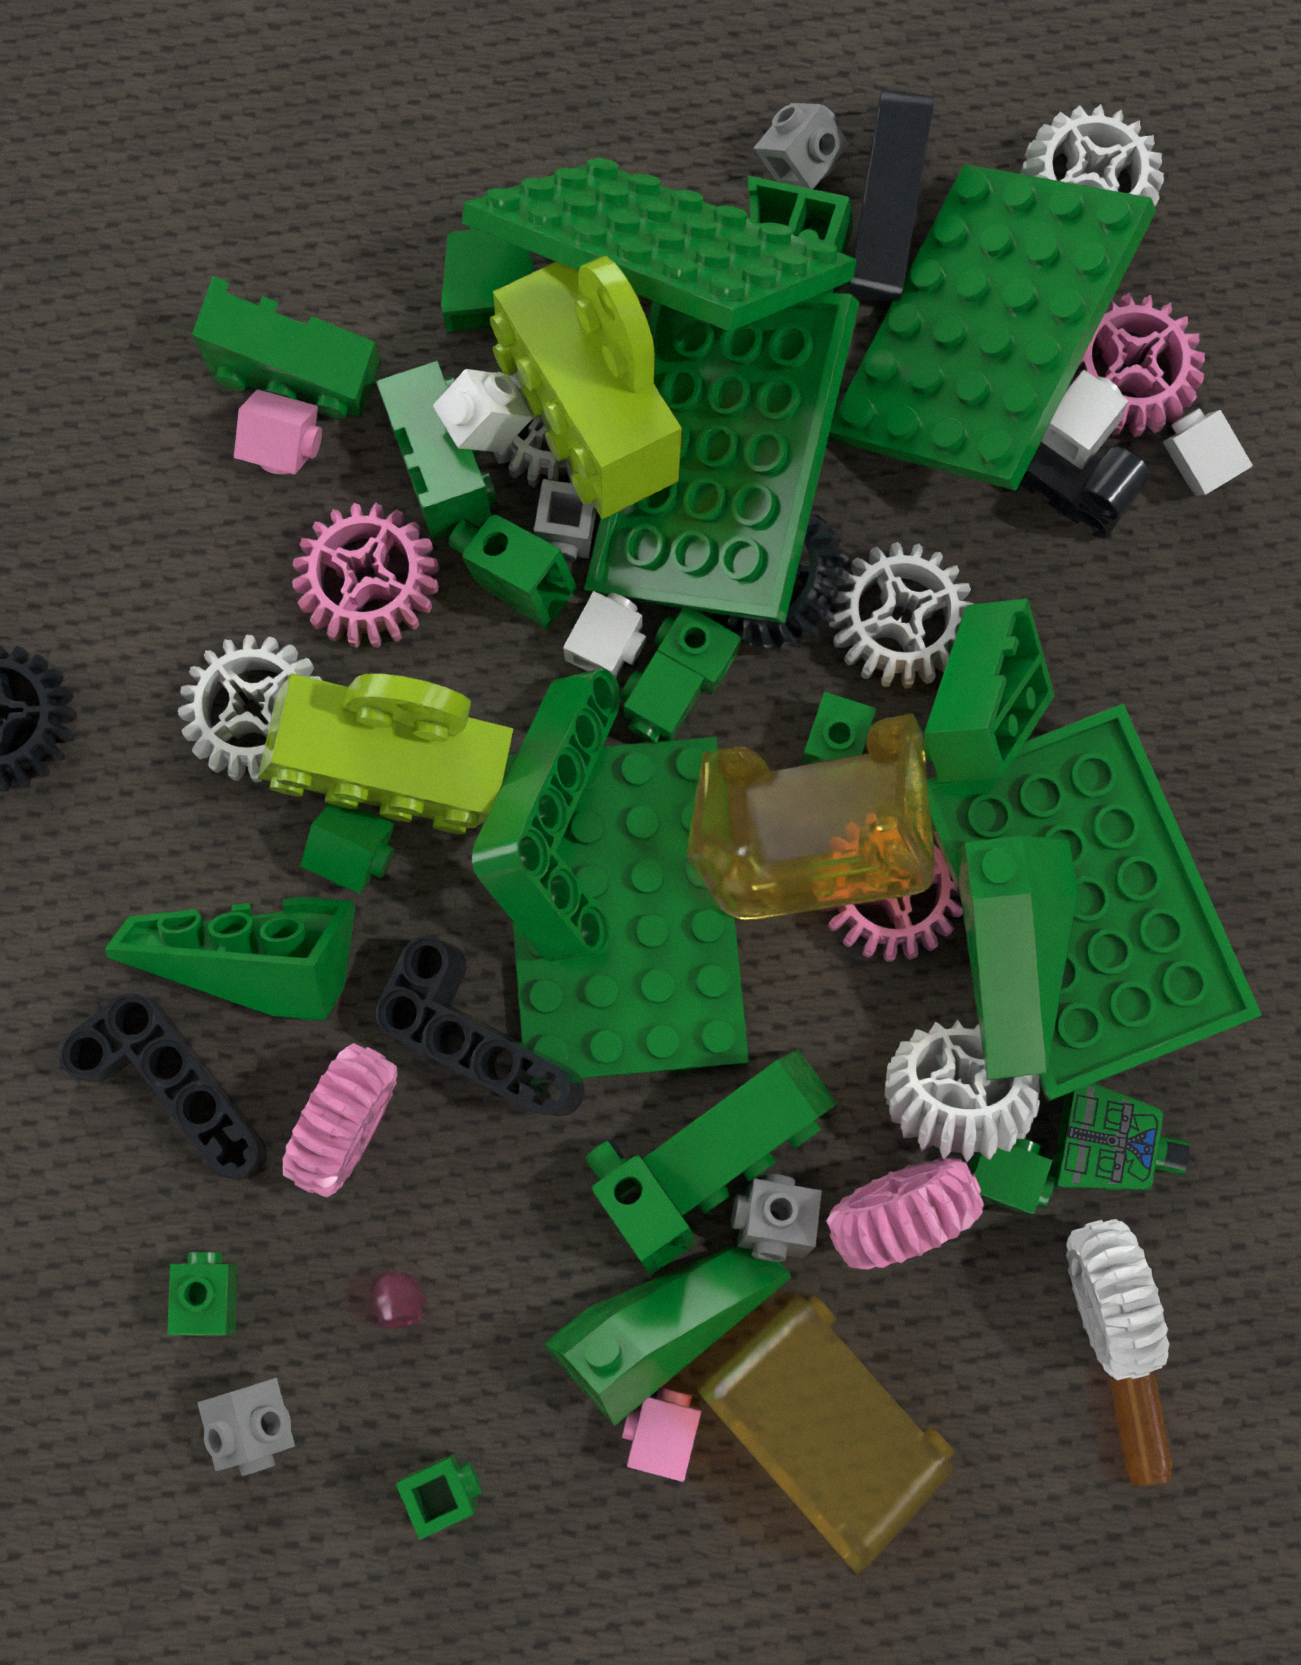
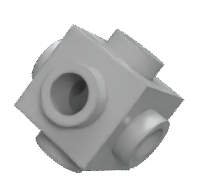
M790 103L774 116L772 120L773 125L753 149L777 182L813 189L821 179L833 171L837 163L836 160L849 146V143L838 128L839 121L830 109L821 104Z
M765 1174L761 1176V1180L754 1178L744 1191V1195L736 1194L732 1207L731 1228L739 1229L737 1247L752 1249V1256L764 1261L782 1262L786 1260V1256L806 1257L816 1246L822 1190L795 1186V1180L784 1175Z
M277 1378L198 1402L204 1426V1443L208 1453L212 1456L215 1472L234 1466H239L241 1476L258 1472L276 1465L273 1454L295 1447L291 1432L290 1415L284 1406Z

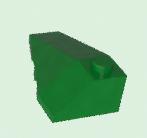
M1015 836L964 842L955 853L987 1080L1045 1074L1047 1072L1078 896L1069 839Z
M297 897L283 899L284 912L252 915L251 904L244 903L232 905L231 912L224 913L213 920L202 921L200 913L195 909L129 916L106 946L105 952L109 959L271 1016L325 1021L345 987L355 906L354 901Z
M734 1244L588 1307L547 1340L544 1346L615 1426L791 1279V1276L779 1262L754 1258L752 1256V1249L737 1247V1244Z

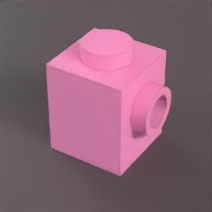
M257 389L239 408L234 458L261 465L265 471L273 474L291 473L295 475L308 458L314 459L318 453L322 439V428L316 426L318 406Z
M661 1387L658 1389L656 1396L651 1395L642 1403V1406H638L627 1415L622 1438L632 1441L627 1467L684 1482L701 1415L700 1408L690 1406L691 1394Z

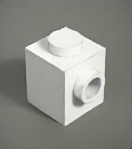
M465 369L433 404L435 411L456 446L460 449L502 452L534 418L509 375L496 372Z
M1083 370L1073 384H1069L1041 441L1083 470L1121 422L1128 400L1122 396L1120 389L1113 382L1100 376L1095 378Z
M1200 408L1189 413L1171 425L1176 434L1163 441L1167 451L1195 496L1210 493L1253 466L1221 410L1208 413L1205 416Z
M593 591L563 647L565 661L586 671L605 668L616 678L624 662L631 665L636 662L647 639L646 635L640 633L642 630V615L636 612L637 606L621 595L610 593L605 597Z

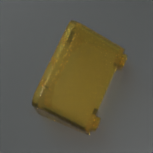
M913 713L885 718L875 722L869 728L866 738L869 754L770 772L765 761L758 754L745 747H732L703 753L686 856L718 906L725 913L740 919H760L909 896L924 892L931 887L934 880L935 857L924 739Z
M796 1293L696 1385V1389L845 1562L859 1575L877 1558L955 1471L948 1461L955 1454V1451L932 1426L925 1433L920 1430L830 1328L837 1319L815 1294L806 1301L800 1294Z

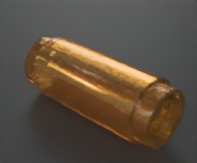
M1150 1372V1375L1136 1379L1128 1377L1116 1380L1113 1376L1110 1379L1126 1474L1130 1475L1131 1486H1148L1172 1481L1170 1469H1173L1156 1373Z

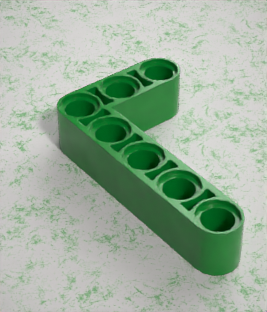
M605 668L559 678L551 683L472 851L473 868L480 882L537 951L549 961L598 955L605 951L610 939V927L605 913L556 852L620 708L621 692L615 676Z

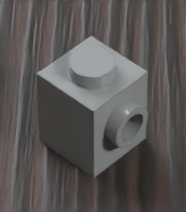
M543 479L534 535L558 547L566 562H574L576 557L589 559L597 510L592 502L585 505L580 500L572 483Z

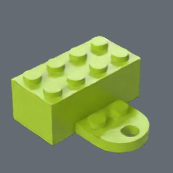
M602 256L580 266L578 271L559 262H554L493 291L495 315L490 317V323L498 340V344L493 346L496 361L504 374H514L521 386L518 391L534 418L538 416L541 418L547 428L544 434L554 457L559 462L566 459L574 472L571 475V480L580 500L585 505L592 502L600 517L604 519L678 482L682 428L654 385L655 354L650 328L634 290L616 263L607 256Z
M291 673L276 694L258 778L271 781L269 789L282 794L303 796L304 789L326 794L325 802L337 807L357 809L359 802L380 807L379 815L385 818L411 822L413 815L434 820L433 828L453 834H465L466 828H476L486 821L503 782L514 728L468 717L471 700L447 687L423 680L388 674H363L356 677L348 687Z

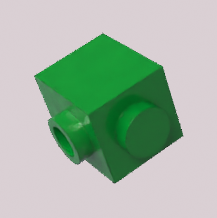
M683 608L677 619L670 615L665 619L653 643L659 646L657 651L705 677L703 690L713 695L740 651L742 637L696 610Z
M656 651L644 673L635 670L621 693V699L626 701L624 704V718L631 721L628 725L629 730L645 741L655 744L659 738L664 741L674 740L704 689L705 677Z
M824 691L801 764L810 766L809 773L826 782L840 783L842 777L853 780L877 708Z
M328 804L311 825L300 867L327 878L338 886L346 887L360 894L373 876L382 878L390 866L395 848L388 844L394 823L359 807L357 809H348Z
M1016 1139V1143L1012 1146L1010 1152L997 1147L996 1153L993 1154L990 1160L980 1152H975L969 1171L977 1179L981 1189L979 1194L983 1200L1023 1215H1034L1037 1206L1045 1208L1052 1194L1055 1176L1048 1174L1053 1160L1038 1155L1040 1145L1027 1139Z
M188 1252L187 1264H170L167 1335L235 1334L238 1264H222L223 1252Z
M456 1452L404 1476L396 1483L419 1540L474 1515L479 1508L475 1497L483 1494L482 1486L470 1461L461 1464Z

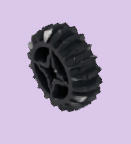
M818 514L810 515L804 544L809 554L810 566H803L800 563L798 565L785 623L713 613L718 622L727 625V629L741 636L747 645L756 649L764 645L771 651H781L784 642L792 648H800L802 632L811 638L819 637L817 623L821 619L828 623L835 622L833 613L829 611L831 604L846 602L845 596L837 591V586L851 581L849 574L840 568L850 560L847 553L838 547L842 541L840 536L833 529H828L827 521Z
M0 645V710L5 708L10 712L7 720L1 718L3 724L0 726L1 792L9 791L12 776L23 788L30 787L31 776L28 771L34 769L43 777L50 776L49 767L43 761L49 755L57 761L65 760V754L56 746L58 740L63 742L74 741V733L61 724L71 723L78 719L77 712L73 708L65 706L74 698V695L67 686H60L64 676L56 668L48 669V661L39 654L29 659V653L19 646H16L8 655L7 650ZM10 679L22 680L32 684L39 696L40 706H30L27 702H17L15 692L10 688ZM35 730L31 738L16 750L17 741L20 736L27 731Z

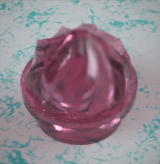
M392 1271L384 1275L374 1285L371 1302L369 1303L370 1312L377 1315L379 1328L395 1329L411 1326L424 1319L422 1307L427 1304L426 1293L423 1292L422 1286L411 1275L405 1272Z

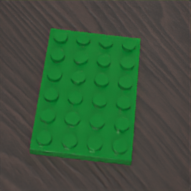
M603 158L589 159L587 165L574 169L559 168L555 170L554 175L541 179L526 178L522 180L521 185L508 189H490L485 196L463 202L462 224L578 271L580 266L596 258L607 256L616 263L625 275L635 294L729 332L853 280L857 260L837 252V246L831 242L799 238L791 235L792 230L788 226L779 223H760L747 218V212L740 208L714 206L704 202L703 196L697 192L690 190L674 191L661 186V181L657 177L647 174L632 175L618 170L619 165L616 162Z
M964 164L905 277L901 300L892 302L832 419L829 436L841 444L1016 491L1156 212L1152 198Z
M823 292L731 332L658 302H652L648 325L653 338L655 354L654 385L682 428L679 481L604 519L601 518L584 591L590 594L595 591L605 597L610 593H615L634 602L785 623L859 307V302L852 294Z
M1124 703L1026 741L1002 779L939 783L937 776L916 784L914 789L960 897L955 853L964 842L1015 836L1069 839L1078 896L1047 1072L1038 1075L1039 1084L1047 1101L1262 1016Z
M717 737L660 741L656 744L649 742L603 746L556 852L605 913L610 927L609 943L605 951L598 955L549 961L537 951L513 922L522 1043L572 1068L580 1075L581 1079L749 1064ZM517 754L508 755L502 785ZM534 1077L529 1084L554 1081Z

